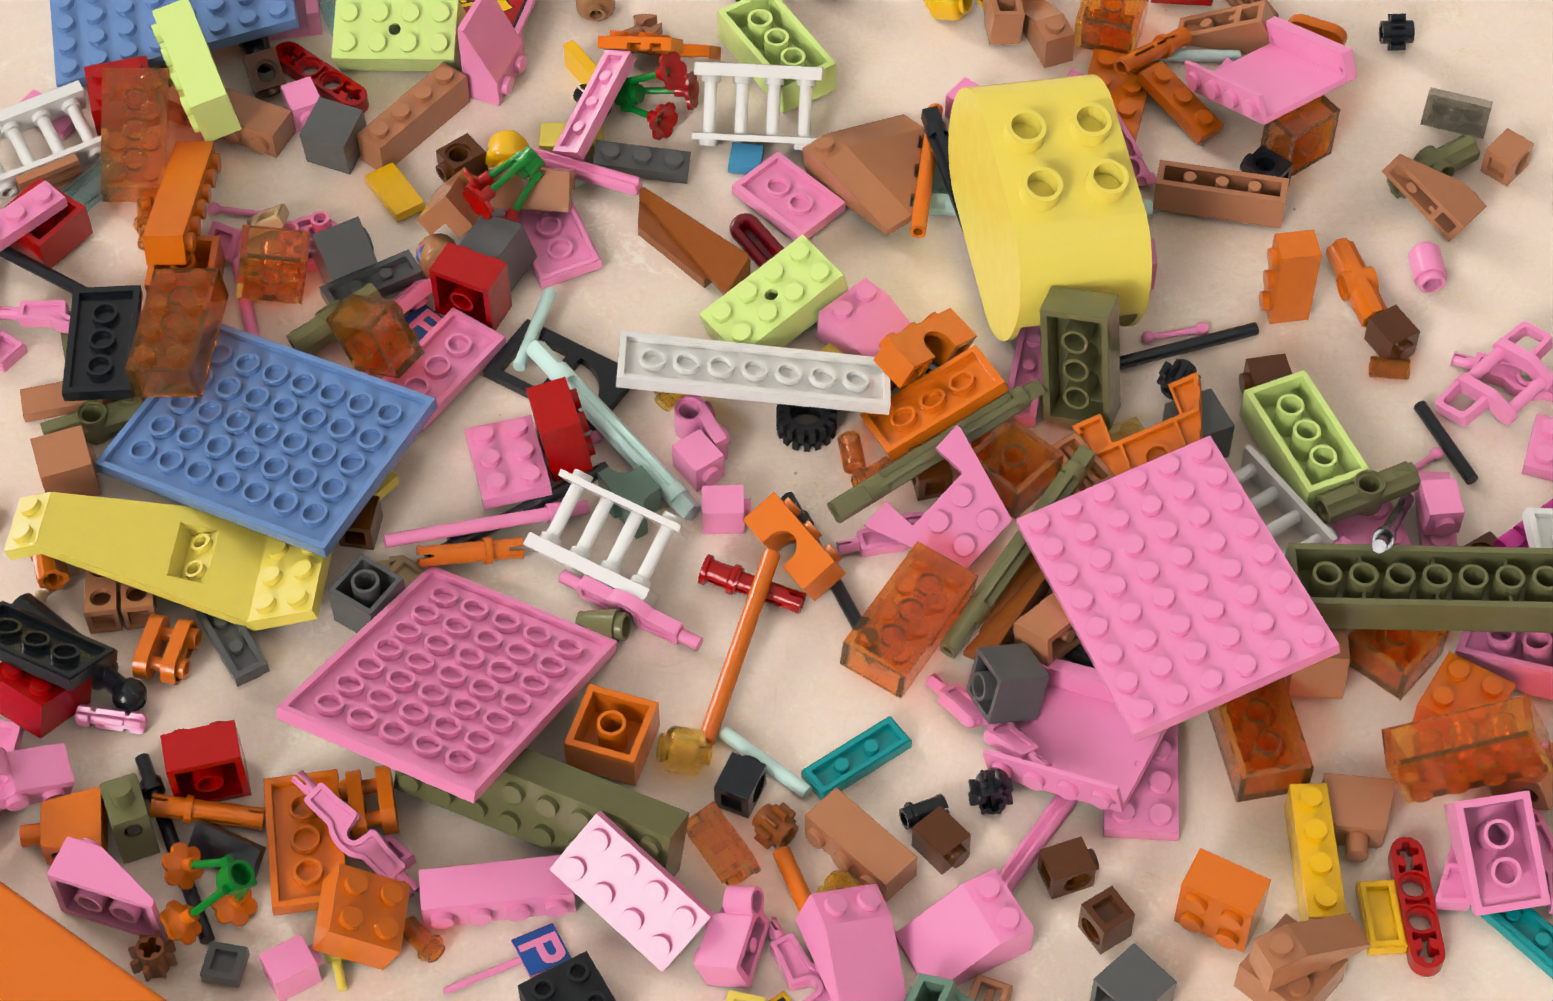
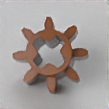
M784 802L779 806L776 803L773 806L770 803L765 804L756 813L752 821V825L755 827L754 831L757 833L754 839L767 850L771 845L774 848L777 846H787L798 832L799 827L795 824L796 820L794 819L796 812Z
M157 931L155 935H139V941L136 946L128 948L131 958L134 959L129 963L132 972L136 974L143 971L146 982H149L151 978L162 977L166 979V973L169 971L170 966L178 965L177 959L173 954L176 951L174 941L170 939L163 942L160 931Z

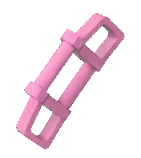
M1521 322L1504 337L1500 338L1493 345V350L1467 374L1462 373L1437 398V412L1459 426L1464 427L1489 408L1499 422L1506 426L1512 424L1517 419V413L1543 389L1548 390L1553 386V374L1541 361L1553 347L1551 334L1529 322ZM1525 336L1540 342L1531 352L1515 343ZM1502 359L1527 372L1533 380L1509 403L1497 390L1479 381ZM1460 393L1476 401L1465 411H1458L1449 406Z

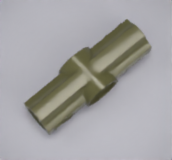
M1470 134L1467 136L1462 135L1437 149L1432 145L1423 148L1416 154L1413 160L1452 177L1455 171L1478 160L1480 150L1478 149L1477 141ZM1387 178L1386 182L1390 187V192L1397 199L1400 197L1403 199L1406 198V196Z
M368 282L344 299H337L324 306L315 313L316 317L291 331L286 337L292 348L312 355L330 342L335 343L351 334L358 328V324L386 307V304L372 282Z
M140 393L133 395V398L118 399L105 404L98 400H88L83 402L75 413L41 422V429L43 435L81 425L86 442L94 445L102 444L111 438L113 432L119 431L125 426L142 405L143 400Z
M1404 461L1379 472L1374 470L1360 471L1356 474L1353 482L1315 496L1314 505L1317 510V516L1324 523L1331 525L1356 514L1363 516L1374 515L1379 512L1382 504L1419 490L1421 480L1418 469L1412 462Z

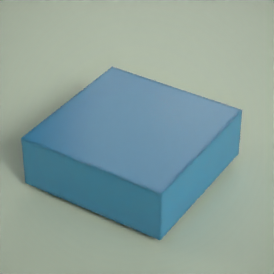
M732 142L728 173L746 175L763 162L764 145Z

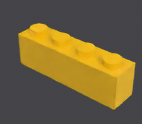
M1327 783L1289 784L1284 812L1300 921L1347 914Z

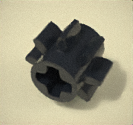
M1406 13L1388 14V21H1380L1379 41L1380 44H1388V51L1406 50V44L1413 43L1415 36L1413 20H1406Z
M1176 359L1173 365L1166 361L1159 371L1160 376L1156 382L1161 385V392L1167 398L1174 400L1168 384L1197 372V369L1190 361L1185 359Z
M1000 769L980 770L975 780L969 779L970 792L968 796L970 806L979 804L982 815L985 813L990 815L1001 814L1006 804H1013L1012 792L1014 789L1012 779H1003Z

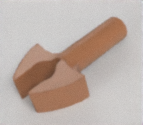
M654 14L634 15V27L623 30L635 34L639 32H652L661 35L663 32L662 22L657 24V15Z

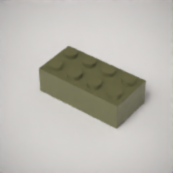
M1051 286L1040 308L1042 383L1046 391L1043 394L1044 421L1075 425L1101 413L1108 430H1110L1121 406L1119 295Z

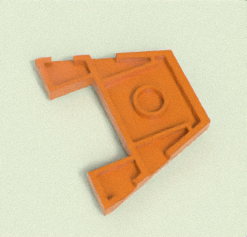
M610 30V36H598L597 48L604 50L631 51L632 54L659 56L669 54L670 52H677L680 57H704L721 60V47L683 44L682 39L672 38L669 35H658L652 32H639L635 34L627 31Z
M1197 372L1168 384L1179 415L1116 442H1113L1101 413L1072 425L1073 429L1089 445L1091 450L1096 452L1095 454L1099 456L1115 476L1203 439L1201 380Z

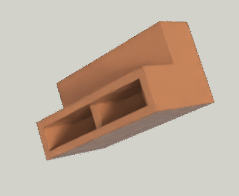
M499 165L489 167V172L498 167ZM509 167L504 172L493 178L494 182L489 184V187L492 186L498 179H500L506 172H508L511 169V167ZM542 167L540 172L544 176L536 182L520 210L570 212L572 209V190L575 189L576 169ZM515 174L495 192L496 196L489 203L493 208H513L530 178L527 177L525 180H522Z
M465 167L435 191L418 217L417 221L430 235L446 224L460 238L474 226L480 217L471 209L470 204L462 195V192H464L463 188L467 184L471 185L462 171Z

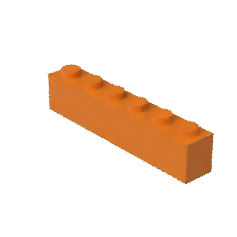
M214 141L175 142L143 233L146 265H187L190 253L195 252L196 236L201 234V219H206V204L211 203V188L216 187V173L221 172L220 153H215Z

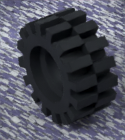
M777 404V435L779 439L783 438V443L786 446L792 442L793 450L798 451L799 446H804V452H810V446H814L815 451L820 450L821 442L827 446L830 444V438L834 439L836 436L837 410ZM803 414H811L820 420L816 423L805 425L796 422L794 418Z

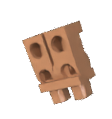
M86 570L84 616L90 634L122 631L123 619L121 612L127 630L145 628L152 613L158 614L156 595Z

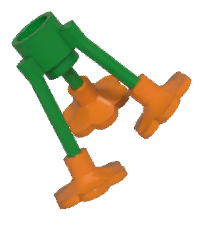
M183 842L174 843L170 852L164 854L161 859V865L166 870L164 879L168 885H178L180 889L188 890L194 886L196 879L202 877L204 868L221 867V869H219L216 876L217 891L197 906L182 905L176 900H171L166 904V909L160 913L159 917L161 923L166 926L167 936L173 941L180 940L184 945L193 944L196 941V936L202 932V926L198 921L200 913L210 906L216 911L215 917L219 923H232L236 927L246 925L249 921V916L253 915L258 908L257 902L251 897V888L257 885V880L252 866L247 861L242 859L234 860L230 854L223 858L200 860L201 853L197 847H188Z

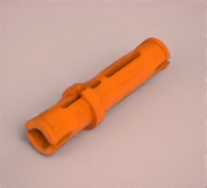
M1181 26L1168 34L1162 33L1155 36L1152 42L1116 58L1113 63L1115 72L1119 76L1125 77L1160 58L1167 59L1171 57L1174 51L1190 45L1192 41L1190 31L1186 27Z
M521 536L499 540L483 537L482 541L427 546L417 545L416 555L431 554L429 558H418L417 565L418 568L483 561L485 565L493 564L494 560L524 559V549L509 550L510 547L524 546V542Z
M153 793L149 817L181 820L186 825H191V822L204 819L220 826L262 831L265 807L195 799V795H187L185 798Z

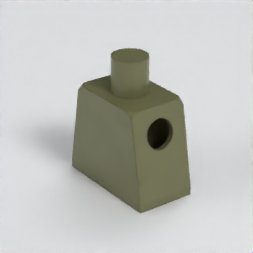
M131 773L101 783L99 785L124 864L161 853L137 775ZM131 825H139L141 831L135 835H128L126 828Z

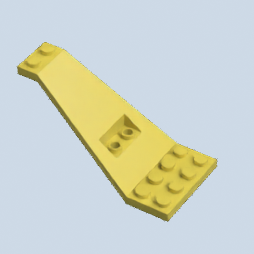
M47 492L20 498L4 549L5 554L10 560L43 554L230 623L246 626L247 629L252 631L318 619L332 555L331 551L328 557L325 558L190 506L59 492Z

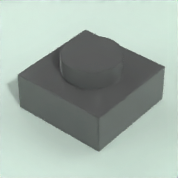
M210 941L200 972L201 981L239 988L250 955L248 947Z

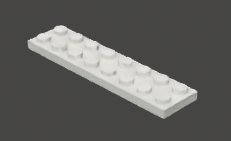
M629 331L620 332L616 387L884 415H889L891 406L890 378L873 361L875 357Z

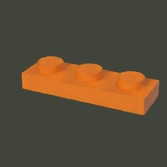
M1162 60L1139 72L1136 81L1198 145L1220 133L1224 124Z

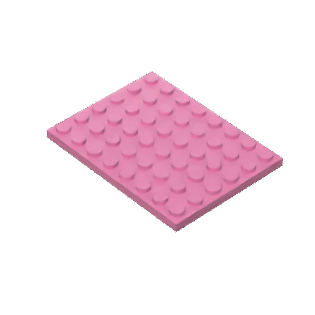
M1207 436L1016 519L1023 538L1135 742L1340 653L1339 643L1211 436Z
M430 566L277 706L276 719L474 804L616 653L618 641L438 567Z

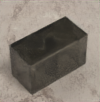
M1430 87L1420 125L1464 135L1470 134L1473 137L1483 139L1493 101Z

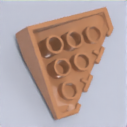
M902 114L827 133L802 148L806 173L844 200L849 209L888 236L911 222L913 207L910 206L911 199H915L917 177L914 176L915 169H919L921 148L918 147L919 140L924 138V127Z

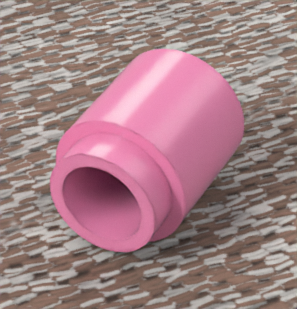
M1421 242L1415 245L1408 253L1415 285L1422 292L1426 293L1442 289L1446 284L1447 272L1440 247L1430 242Z

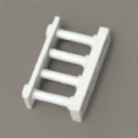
M696 61L694 75H702L701 81H705L703 132H692V139H699V145L718 146V140L794 144V150H802L803 147L820 138L810 137L812 87L816 86V80H823L824 67ZM721 76H733V83H736L734 133L715 132L717 82L721 81ZM752 77L765 78V84H768L766 135L747 134L749 83H752ZM784 79H797V86H800L798 136L779 135L781 85H784Z
M79 80L0 110V141L9 138L23 166L5 173L0 163V199H8L19 192L15 180L16 176L70 154H76L80 167L100 163L107 157L112 156L107 133L95 138L81 112V109L86 108L87 105L84 90ZM65 115L70 116L83 143L67 149L62 144L51 122ZM34 127H40L53 152L52 155L35 161L21 134Z
M1250 444L1244 448L1241 468L1233 473L1240 484L1252 479L1262 490L1261 493L1250 498L1256 510L1273 502L1284 514L1282 517L1266 525L1271 535L1275 537L1295 526L1307 538L1300 543L1333 544L1337 541L1338 537L1334 529L1329 524H1325L1270 466L1268 459L1263 454H1259Z
M561 469L558 475L571 484L547 532L543 531L541 536L529 532L523 544L533 551L613 589L628 592L653 608L659 595L650 590L652 583L649 581L673 533L688 539L691 532L682 526L684 520L667 511H664L661 516L591 483L593 477L578 469H574L572 474ZM583 490L600 497V500L577 546L573 545L569 551L560 546L562 540L559 538ZM613 504L630 511V514L607 560H602L601 564L598 565L589 560L592 556L589 552ZM643 518L661 527L637 575L633 574L631 579H627L619 575L622 570L619 566Z

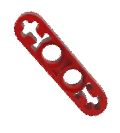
M286 41L275 47L283 73L295 81L310 76L321 98L361 109L364 113L368 110V94L363 86L295 42ZM307 68H315L318 70L316 73L310 75L302 73ZM331 82H336L340 84L335 89H327L324 87L326 84Z
M1401 837L1396 839L1391 845L1388 854V866L1391 880H1395L1408 945L1406 951L1407 961L1414 973L1430 977L1436 975L1441 970L1445 960L1442 933L1424 849L1417 840L1411 837ZM1401 851H1406L1408 857H1412L1410 870L1405 871L1406 861L1405 857L1400 855ZM1408 882L1416 883L1422 888L1423 894L1416 897L1410 896L1404 892L1402 885ZM1413 916H1422L1428 920L1430 927L1426 930H1417L1410 924L1409 919ZM1428 941L1426 950L1427 955L1433 958L1432 963H1427L1426 959L1420 956L1423 948L1422 942Z

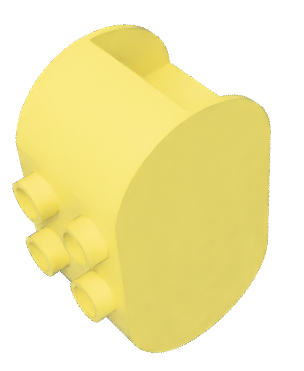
M1095 74L961 88L955 96L949 123L948 154L950 178L984 312L995 337L1000 341H1010L1017 337L1021 328L1039 326L1040 308L1051 286L1119 295V325L1126 327L1139 323L1146 311L1151 290L1152 250L1149 224L1113 99L1104 81Z

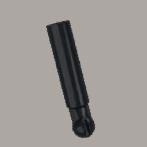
M31 593L20 595L12 603V605L80 633ZM117 662L92 677V689L95 691L101 689L108 691L112 695L113 704L117 709L126 710L127 713L131 711L137 712L146 704L147 689L143 682L135 678L123 677L118 673L119 666Z

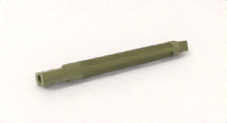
M1038 378L1023 387L1016 386L827 503L828 509L836 522H844L944 460L935 448L956 425L962 429L970 444L1028 408L1031 401L1046 393Z
M1080 445L1071 459L1067 460L1030 513L1073 495L1086 477L1088 469L1095 461L1096 452ZM1019 529L958 614V618L941 640L940 651L948 657L956 658L1032 553Z

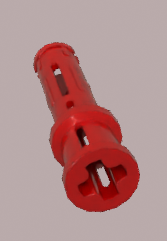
M708 554L700 569L698 584L705 585L708 583L726 590V594L736 595L737 592L748 595L755 576L745 572V569L739 564L731 566L715 560L713 555ZM771 582L765 602L800 614L807 594Z

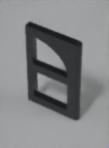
M529 319L521 325L483 370L484 377L528 398L526 388L533 385L505 372V370L517 356L531 322ZM542 328L538 340L545 342L553 351L565 356L562 361L566 362L574 371L580 364L589 369L599 385L598 397L613 411L630 390L629 388L616 387L618 363L548 328ZM547 378V379L544 381V383H545V382H549V381H551V380H550L549 378ZM587 419L589 429L592 431L597 430Z

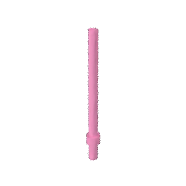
M588 501L577 502L570 517L589 514L590 507ZM561 502L546 503L544 508L383 534V542L385 548L544 521L551 524Z

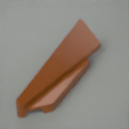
M642 187L639 190L638 235L702 287L706 288L713 283L725 295L751 274L750 256L746 252L647 188Z
M1032 553L981 626L979 634L965 648L963 656L974 660L978 647L1014 644V622L1038 605L1051 588Z

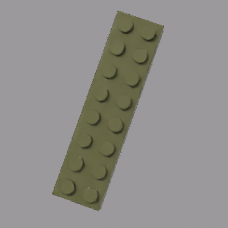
M1287 544L1285 557L1329 629L1553 633V548L1393 545L1390 549L1379 554L1374 552L1372 545Z
M527 748L523 750L474 804L395 770L394 789L559 855L567 849L596 813L602 811L673 877L680 870L690 812Z

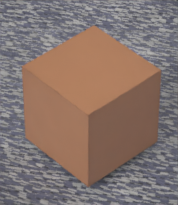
M81 425L30 439L45 493L59 492L87 496L102 495L96 476L98 471L94 464L97 460L93 445H87Z
M1330 629L1339 643L1340 653L1286 676L1288 696L1343 699L1350 664L1347 629Z

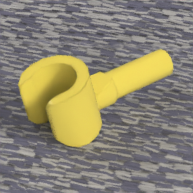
M324 953L326 961L332 964L338 992L346 991L347 984L343 968V962L346 959Z

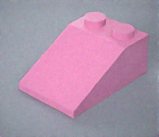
M475 0L457 29L462 73L467 76L470 98L500 106L504 97L512 92L514 81L518 74L524 72L527 57L524 55L523 41L497 0Z
M864 278L819 311L817 338L825 345L830 342L844 354L875 357L881 349L879 347L881 340L891 332L895 334L901 332L910 322L887 293L867 278ZM890 379L891 391H893L898 386Z
M1463 631L1455 650L1456 655L1515 683V688L1528 695L1553 700V633Z
M1529 790L1458 801L1444 805L1452 847L1474 916L1551 904Z
M67 836L46 874L61 911L138 936L141 934L144 936L155 935L157 931H160L163 942H165L168 937L160 921V914L155 900L97 842L88 838L78 840Z
M996 868L958 886L897 931L895 935L898 945L917 976L919 973L950 979L954 980L958 986L974 978L976 973H985L1030 951L1034 927Z
M870 884L811 893L795 921L831 1000L904 1001L907 993L893 919L878 885Z

